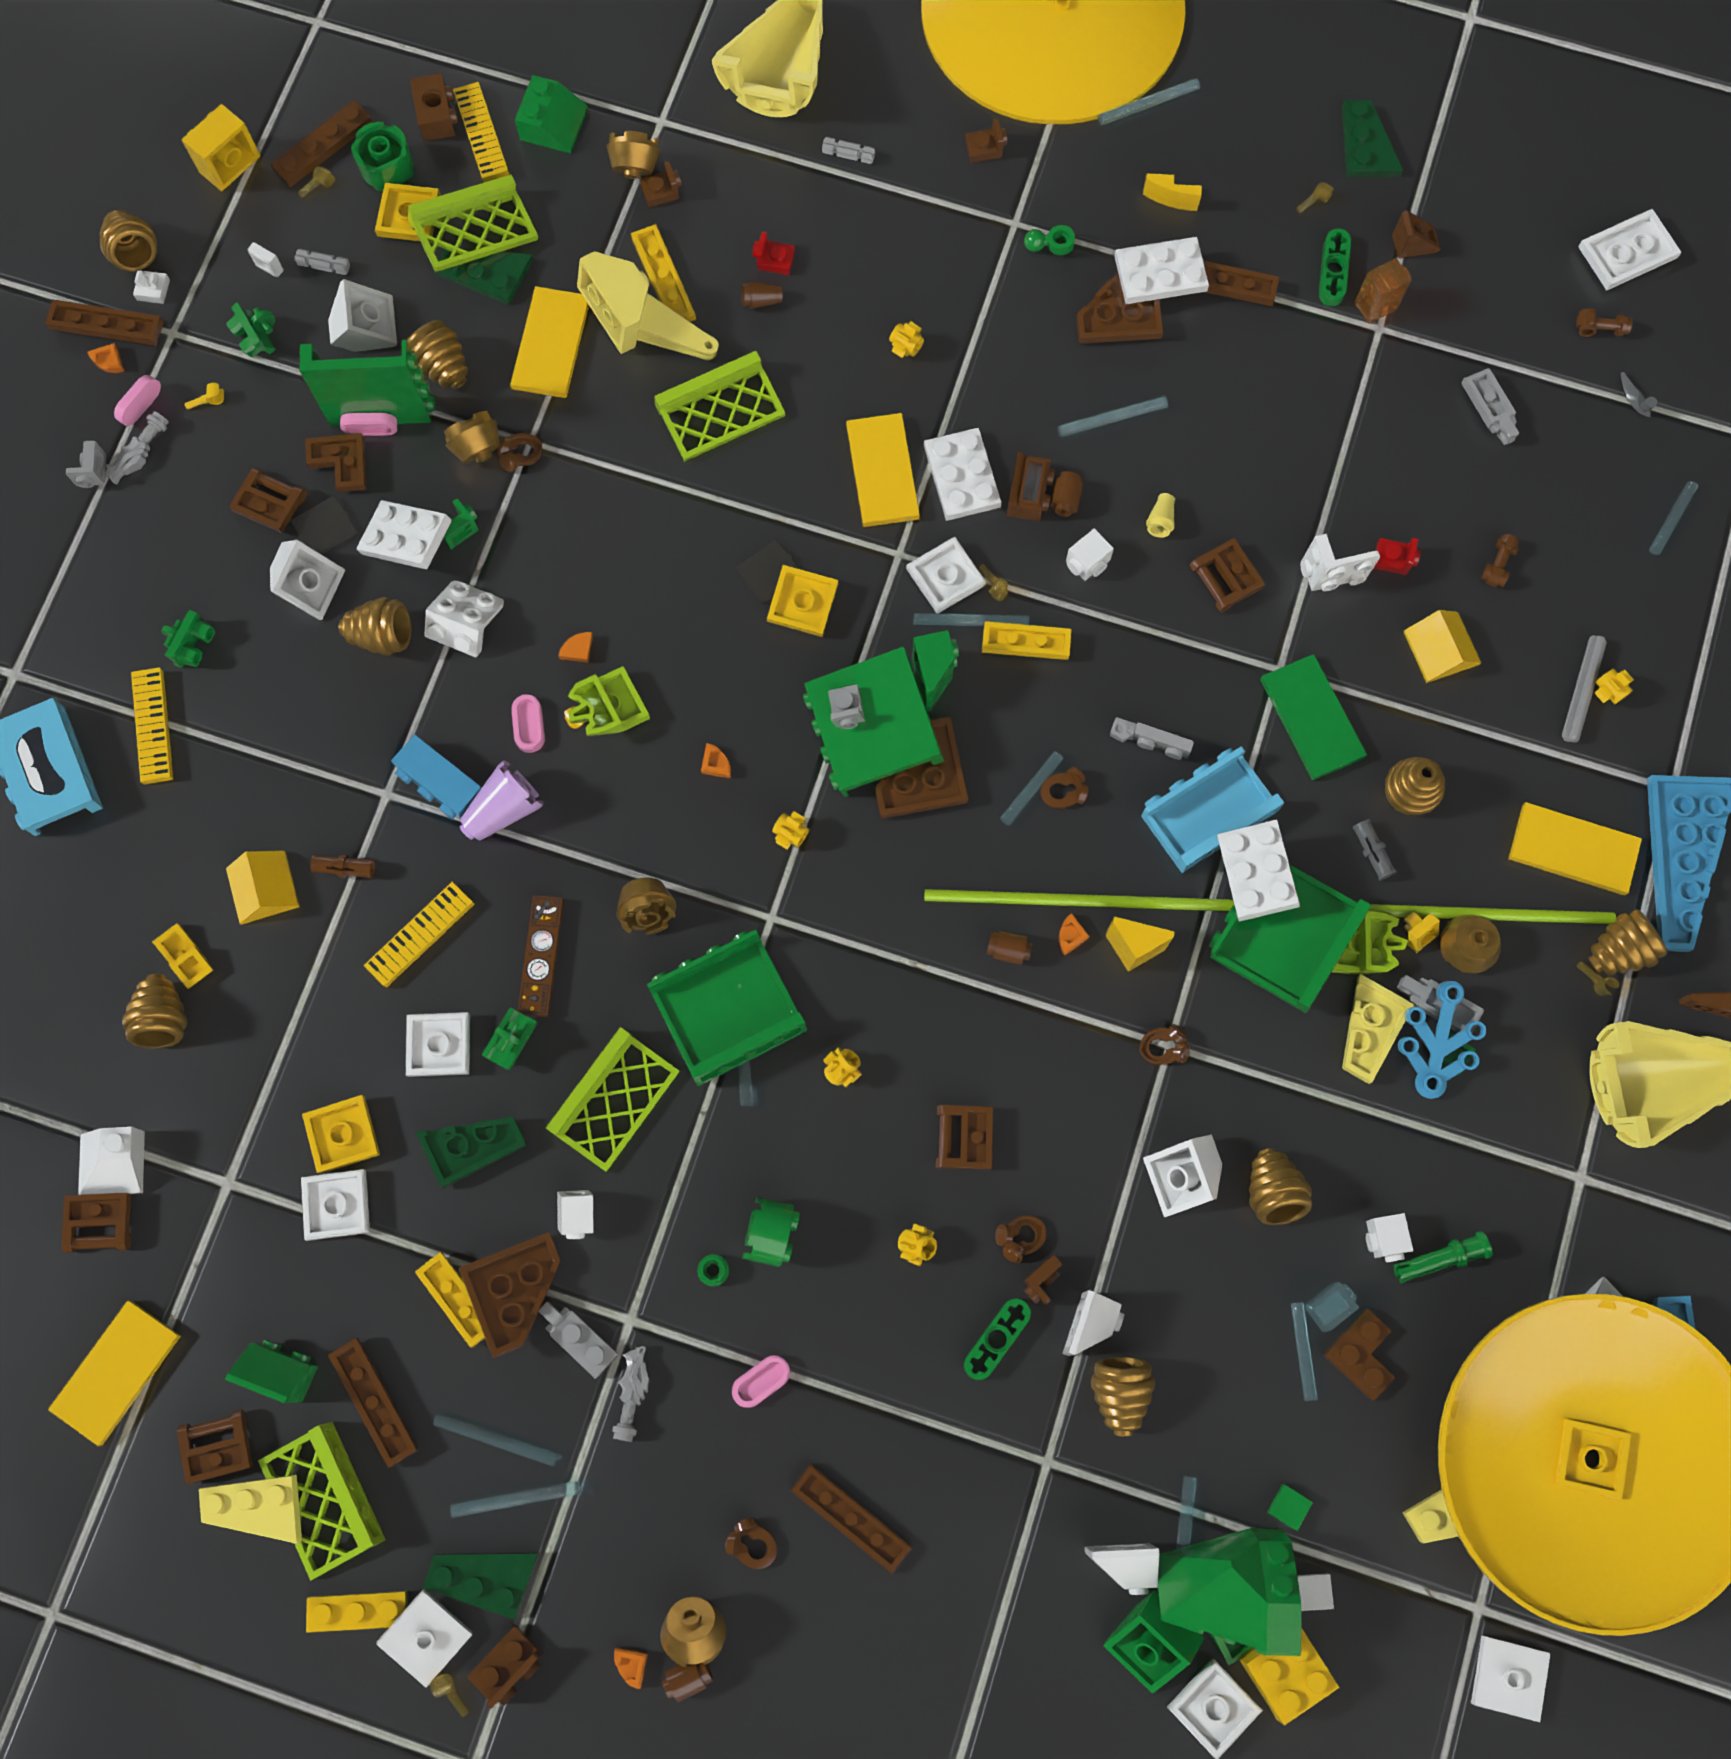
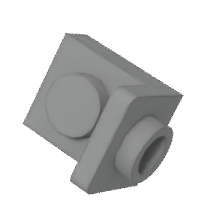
M84 441L83 452L80 453L81 467L66 468V475L76 486L82 488L105 485L106 453L96 441Z
M857 684L828 691L832 714H830L831 721L836 728L850 729L856 727L859 722L865 721L860 690Z

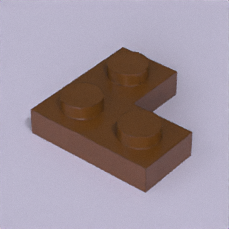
M362 433L305 438L306 465L309 469L335 467V484L338 492L367 490L365 438Z
M1366 1308L1324 1353V1356L1371 1401H1375L1395 1378L1371 1355L1389 1335L1391 1330Z

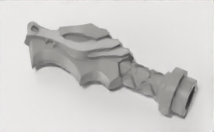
M156 411L152 415L149 414L147 416L148 425L143 430V433L139 437H132L129 445L121 446V453L114 463L106 464L109 473L108 477L114 484H118L124 475H129L142 469L146 463L145 458L148 457V451L150 450L149 442L157 432H165L167 429L166 425L169 421Z
M635 1346V1350L622 1355L626 1358L627 1369L618 1384L622 1387V1394L619 1398L624 1403L620 1423H617V1426H613L612 1432H614L613 1439L632 1442L633 1436H636L637 1430H634V1426H631L636 1408L635 1405H641L640 1400L645 1398L644 1391L648 1392L650 1382L646 1361H644L646 1346Z

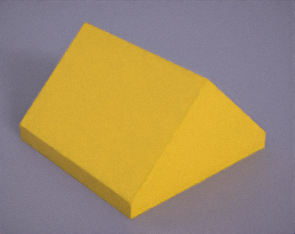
M1438 610L1404 631V635L1426 683L1481 664L1458 612Z
M246 851L226 868L241 925L300 907L285 851Z
M1114 917L1107 930L1106 937L1129 972L1165 951L1175 932Z

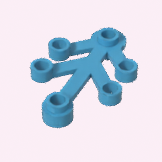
M1444 981L1437 987L1436 996L1442 1005L1435 1036L1425 1021L1426 1014L1423 1009L1410 1007L1405 1012L1406 1022L1413 1025L1430 1053L1428 1066L1418 1053L1419 1043L1415 1038L1403 1037L1398 1042V1050L1406 1055L1417 1073L1415 1079L1416 1090L1421 1096L1430 1099L1437 1098L1445 1092L1447 1080L1465 1069L1473 1070L1479 1065L1478 1055L1471 1051L1460 1053L1458 1060L1441 1069L1443 1058L1470 1040H1480L1486 1034V1027L1483 1023L1470 1021L1466 1024L1465 1029L1448 1039L1455 1005L1459 1004L1464 997L1463 987L1455 981ZM1452 987L1457 992L1454 999H1450L1447 994L1448 990ZM1414 1010L1420 1014V1018L1416 1022H1413L1410 1017ZM1473 1025H1478L1480 1028L1477 1036H1473L1471 1033ZM1410 1040L1413 1048L1411 1051L1406 1052L1404 1050V1043ZM1467 1055H1471L1473 1058V1063L1470 1066H1466L1464 1063V1058ZM1433 1077L1436 1080V1086L1433 1089H1429L1427 1081Z

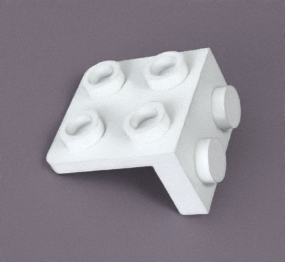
M1327 534L1314 537L1301 560V572L1304 577L1308 578L1312 591L1320 589L1324 592L1331 591L1341 584L1357 585L1364 582L1379 560L1380 555L1378 551H1372L1335 560Z
M452 581L426 609L424 637L477 657L482 652L484 628L503 608L504 601L502 598L469 586L466 583Z

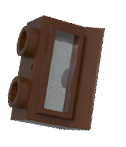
M1020 451L1017 452L1006 516L1040 521L1042 511L1048 512L1050 495L1045 494L1046 485L1052 486L1055 469L1050 468L1051 459L1027 456Z

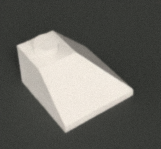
M343 279L340 282L328 319L330 344L354 352L395 347L397 345L393 296Z
M298 540L282 542L270 566L271 592L318 620H322L345 569Z
M134 1127L100 1128L81 1134L78 1195L143 1193L145 1131Z
M1212 1134L1190 1139L1143 1158L1164 1217L1217 1199L1222 1161Z
M1090 1290L1083 1292L1062 1354L1067 1356L1076 1355L1112 1336L1113 1331L1119 1332L1124 1318V1313L1120 1312L1122 1305Z
M1152 1544L1085 1547V1554L1123 1589H1129L1130 1595L1149 1594V1588H1157L1159 1548Z

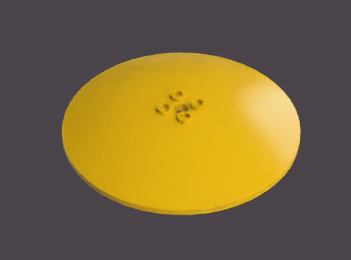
M921 0V14L924 34L935 61L951 82L968 97L996 113L1013 119L1048 125L1073 124L1099 119L1115 113L1144 96L1156 85L1169 68L1179 48L1185 22V0Z
M1608 1294L1567 1295L1539 1302L1505 1319L1475 1346L1457 1373L1445 1401L1439 1430L1438 1467L1443 1496L1455 1530L1469 1555L1495 1586L1517 1604L1539 1617L1569 1629L1597 1635L1624 1636L1666 1628L1685 1620L1717 1598L1731 1583V1365L1722 1353L1697 1330L1671 1313L1645 1302ZM1594 1449L1599 1455V1463L1596 1467L1589 1468L1585 1462V1455L1589 1450Z

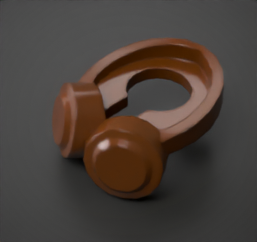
M527 433L514 434L508 438L502 437L500 439V446L496 449V454L500 456V465L507 472H513L518 466L534 464L540 459L542 454L541 441L536 436ZM520 444H528L532 447L533 454L523 456L520 453L513 454L509 450L517 449Z
M1071 767L1066 773H1057L1050 776L1041 787V799L1047 806L1054 809L1069 808L1076 803L1083 804L1089 793L1088 785L1084 784V774L1078 768ZM1054 784H1062L1063 786L1073 785L1076 787L1075 790L1067 792L1066 796L1062 799H1055L1050 794V788Z
M1172 1024L1169 1028H1157L1144 1035L1140 1042V1053L1147 1062L1154 1065H1168L1175 1061L1185 1063L1190 1054V1046L1186 1042L1188 1037L1186 1032L1176 1024ZM1155 1039H1162L1165 1042L1174 1040L1176 1042L1175 1048L1167 1049L1162 1056H1154L1150 1051V1044Z
M1031 1215L1020 1216L1008 1225L1000 1224L995 1232L996 1243L1003 1246V1256L1013 1263L1021 1262L1025 1255L1032 1254L1038 1250L1046 1239L1044 1223ZM1024 1225L1030 1226L1035 1232V1239L1031 1243L1022 1241L1016 1244L1012 1242L1013 1237L1019 1234L1020 1228Z
M745 1518L739 1521L734 1526V1531H731L726 1539V1553L728 1555H735L747 1567L753 1569L766 1568L776 1557L777 1547L774 1538L766 1529L757 1525L755 1518ZM747 1535L752 1540L760 1539L764 1541L767 1545L766 1555L761 1559L752 1558L749 1555L748 1546L741 1542V1536Z

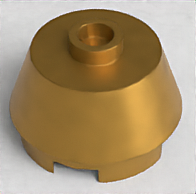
M624 131V136L617 137V133L612 132L610 133L609 143L606 145L612 170L623 174L624 177L629 179H639L640 176L651 175L661 153L660 149H658V138H653V141L647 140V133L637 131Z
M487 411L473 414L475 418L468 419L462 423L458 421L444 431V437L447 442L445 446L464 464L474 461L477 463L489 459L492 456L491 453L500 446L497 422L492 420Z
M651 877L638 878L630 881L622 888L616 916L626 932L631 933L633 929L644 930L645 935H651L668 928V921L672 917H676V901L660 880Z
M1461 915L1453 918L1444 927L1440 940L1441 953L1446 962H1449L1461 972L1480 973L1491 968L1499 958L1501 951L1500 935L1495 925L1489 920L1476 915Z
M699 1597L681 1599L671 1607L661 1627L660 1639L662 1647L675 1663L686 1667V1664H699L702 1662L706 1665L718 1656L726 1638V1623L722 1614L706 1600Z

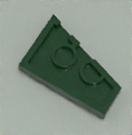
M1344 100L1342 120L1346 177H1401L1403 169L1372 101Z
M460 248V249H463V250L468 251V252L475 250V249ZM444 249L438 262L450 258L452 252ZM498 252L435 272V275L509 305L534 260L531 254Z
M514 1117L415 1132L440 1187L443 1189L528 1146Z
M539 1553L435 1554L422 1588L515 1620Z

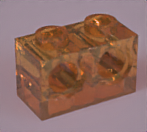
M1395 258L1367 273L1354 303L1369 324L1398 309L1412 280L1409 271Z

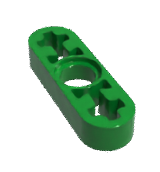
M1343 229L1331 230L1327 234L1323 245L1319 299L1323 304L1331 307L1337 306L1342 302L1347 290L1351 237ZM1334 240H1338L1339 245H1341L1338 253H1334L1336 245ZM1338 263L1342 267V271L1332 272L1329 270L1328 264ZM1332 282H1336L1334 288L1336 295H1331L1329 290Z
M1012 1299L1006 1302L964 1361V1370L970 1378L974 1380L986 1379L1021 1333L1031 1316L1030 1308L1025 1301ZM1019 1305L1023 1308L1021 1314L1024 1318L1022 1321L1016 1319L1010 1327L1016 1329L1012 1335L1005 1326L999 1325L997 1322L1002 1318L1003 1322L1006 1323L1011 1315L1008 1308L1010 1306L1016 1308ZM993 1330H1000L1006 1336V1344L1001 1349L991 1347L988 1342V1336ZM983 1344L986 1350L996 1354L997 1357L993 1361L988 1356L984 1362V1366L987 1368L986 1372L978 1371L974 1374L971 1371L973 1365L970 1361L972 1358L976 1360L981 1358L984 1352L980 1351L979 1347Z

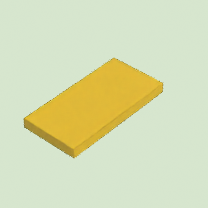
M535 286L510 384L513 390L567 398L589 309V304L582 294Z
M902 413L846 421L863 527L919 520L920 515Z
M1526 802L1522 805L1509 860L1625 896L1629 893L1642 838Z
M128 1300L48 1410L97 1446H102L180 1339L181 1335L133 1301Z

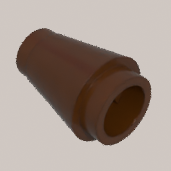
M754 281L742 284V306L755 309L782 303V287Z

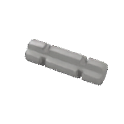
M825 137L822 144V152L829 155L837 153L836 156L855 161H858L859 158L861 162L871 164L875 157V148L864 145V148H861V144L843 140L836 142L835 138Z
M298 249L296 251L295 261L299 266L308 267L311 265V268L328 272L336 270L337 274L346 275L349 272L350 263L347 258L336 257L334 259L333 255L314 251L309 253V250Z

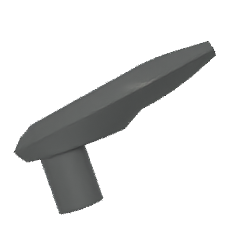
M1622 372L1621 380L1628 401L1637 412L1650 417L1651 409L1657 405L1656 398L1651 396L1646 399L1641 390L1631 382L1626 372Z

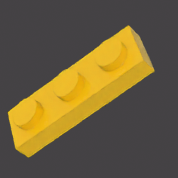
M985 621L982 653L1068 660L1070 655L1071 629Z
M439 1252L417 1269L415 1273L470 1348H473L484 1339L483 1332L463 1279L444 1253Z
M408 1591L307 1597L306 1633L389 1628L408 1607Z

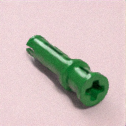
M1478 1231L1475 1233V1236L1458 1241L1455 1239L1450 1241L1448 1247L1393 1264V1269L1396 1277L1399 1278L1398 1281L1402 1284L1447 1267L1456 1265L1462 1268L1467 1266L1470 1261L1482 1257L1486 1259L1492 1258L1493 1253L1485 1233Z

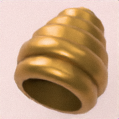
M114 210L104 217L99 234L101 251L106 259L117 268L129 272L147 268L154 261L157 254V238L152 227L139 216L124 210Z
M434 320L417 329L407 339L411 351L416 352L417 365L422 366L423 375L429 377L433 382L439 383L443 388L452 387L455 390L467 381L465 376L468 373V367L464 364L465 356L462 354V345L457 341L458 336L452 328L447 327L441 320Z
M380 597L374 601H368L354 610L346 612L343 619L339 622V633L349 644L356 645L372 653L388 656L405 650L410 643L412 632L410 614L404 603L396 599Z
M1412 757L1401 760L1390 769L1385 779V794L1389 804L1396 811L1405 815L1416 816L1431 812L1440 804L1444 795L1445 778L1442 770L1435 761L1427 758Z
M1634 910L1629 915L1627 913L1620 914L1615 919V923L1607 926V933L1601 934L1598 938L1599 943L1591 946L1593 955L1588 959L1598 973L1604 970L1607 975L1612 976L1617 971L1623 974L1627 973L1630 969L1639 971L1645 966L1647 968L1653 967L1659 962L1658 958L1664 957L1668 951L1648 918L1640 910Z
M150 974L146 979L138 983L137 990L133 993L131 1001L126 1006V1013L122 1018L125 1035L130 1043L142 1048L170 1047L179 1043L183 1038V1031L187 1026L182 1002L179 1001V995L175 991L173 982L167 980L162 974Z
M1274 1148L1260 1151L1258 1157L1252 1162L1253 1171L1251 1172L1249 1187L1251 1194L1249 1203L1257 1218L1267 1225H1282L1297 1221L1306 1216L1312 1207V1200L1310 1199L1312 1189L1303 1174L1297 1170L1292 1161L1288 1160L1285 1153L1276 1151Z
M1110 1357L1101 1359L1095 1364V1373L1091 1379V1387L1095 1391L1094 1398L1100 1405V1413L1105 1417V1425L1114 1430V1434L1117 1436L1133 1435V1430H1137L1142 1426V1418L1147 1414V1406L1151 1403L1152 1392L1155 1388V1378L1151 1375V1365L1145 1360L1131 1357Z

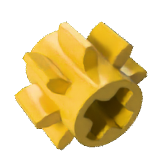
M912 321L909 324L905 323V325L899 323L889 338L892 346H894L892 352L901 358L908 355L915 356L924 342V338L920 334L922 328Z
M1613 668L1595 682L1600 687L1595 694L1603 703L1611 700L1615 705L1633 691L1629 684L1634 679L1626 670L1618 673Z
M793 811L791 816L783 813L772 829V832L777 835L775 837L776 843L787 850L791 844L798 848L809 832V828L804 826L806 818L796 811Z
M838 1047L823 1059L824 1063L828 1065L824 1069V1074L828 1081L834 1085L839 1086L843 1084L847 1087L850 1083H854L862 1074L857 1069L861 1065L860 1058L850 1049L842 1051Z
M914 1224L912 1230L905 1229L898 1239V1248L902 1252L900 1257L918 1266H921L922 1260H930L937 1250V1242L933 1238L934 1231L918 1224Z

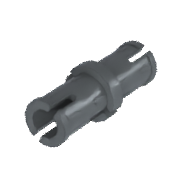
M1367 819L1353 826L1352 828L1355 830L1364 848L1362 853L1365 858H1369L1379 881L1396 874L1397 871L1394 869L1385 851L1387 846L1378 838L1371 820Z

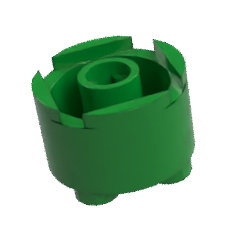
M372 122L358 130L355 135L356 140L354 145L352 143L351 149L359 171L368 184L377 191H383L385 183L402 184L412 178L414 174L413 157L400 128L393 124L392 126L384 125V122Z
M757 1196L755 1203L761 1205L759 1210H752L745 1239V1246H750V1252L743 1253L742 1259L780 1267L782 1261L789 1262L793 1243L788 1242L790 1231H796L800 1212L794 1211L793 1204Z

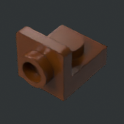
M999 119L992 121V129L965 133L970 163L1002 158L1003 146L1007 145V134L1005 128L1001 129Z
M669 161L664 162L665 172L639 179L648 208L679 199L678 187L682 186L678 170L673 171Z
M1055 1255L1050 1256L1023 1280L1027 1286L1024 1291L1035 1304L1041 1302L1043 1305H1047L1051 1301L1039 1285L1043 1283L1047 1287L1060 1275L1057 1269L1062 1263Z

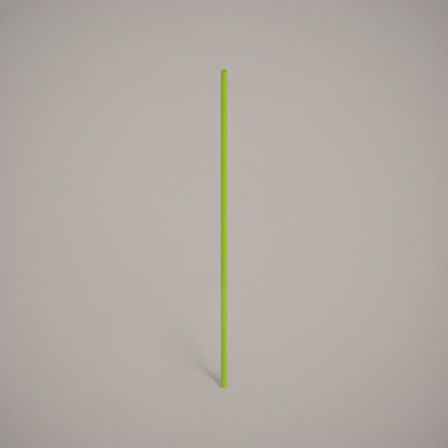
M925 889L924 901L1201 911H1230L1232 906H1235L1234 900L933 889ZM1371 904L1369 911L1383 912L1393 917H1407L1414 912L1420 918H1425L1431 913L1438 919H1453L1467 914L1497 921L1612 924L1615 923L1616 919L1614 912Z

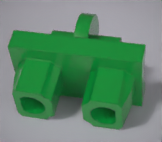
M236 302L231 307L235 315L226 324L230 331L239 338L247 333L248 336L239 343L243 353L252 358L262 350L268 354L273 353L276 348L267 335L273 332L271 327L275 323L273 313L269 310H261L260 307L254 308L253 311L244 310L241 304Z
M189 610L183 622L176 620L173 628L165 625L162 627L161 632L167 636L163 644L168 648L165 656L171 659L177 667L183 668L184 664L198 667L203 653L199 649L194 648L198 639L206 643L211 642L216 633L215 629L206 623L197 612Z
M510 1007L500 1025L496 1028L482 1056L510 1071L538 1024L537 1021Z

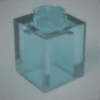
M1340 1282L1330 1284L1303 1306L1323 1332L1331 1331L1359 1309V1306L1355 1303L1357 1297L1346 1284L1341 1285Z

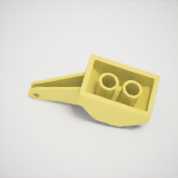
M595 251L580 258L577 288L621 354L635 348L638 340L703 360H712L716 357L719 347L718 341L647 293L649 287L648 278L643 271L638 270L634 262Z

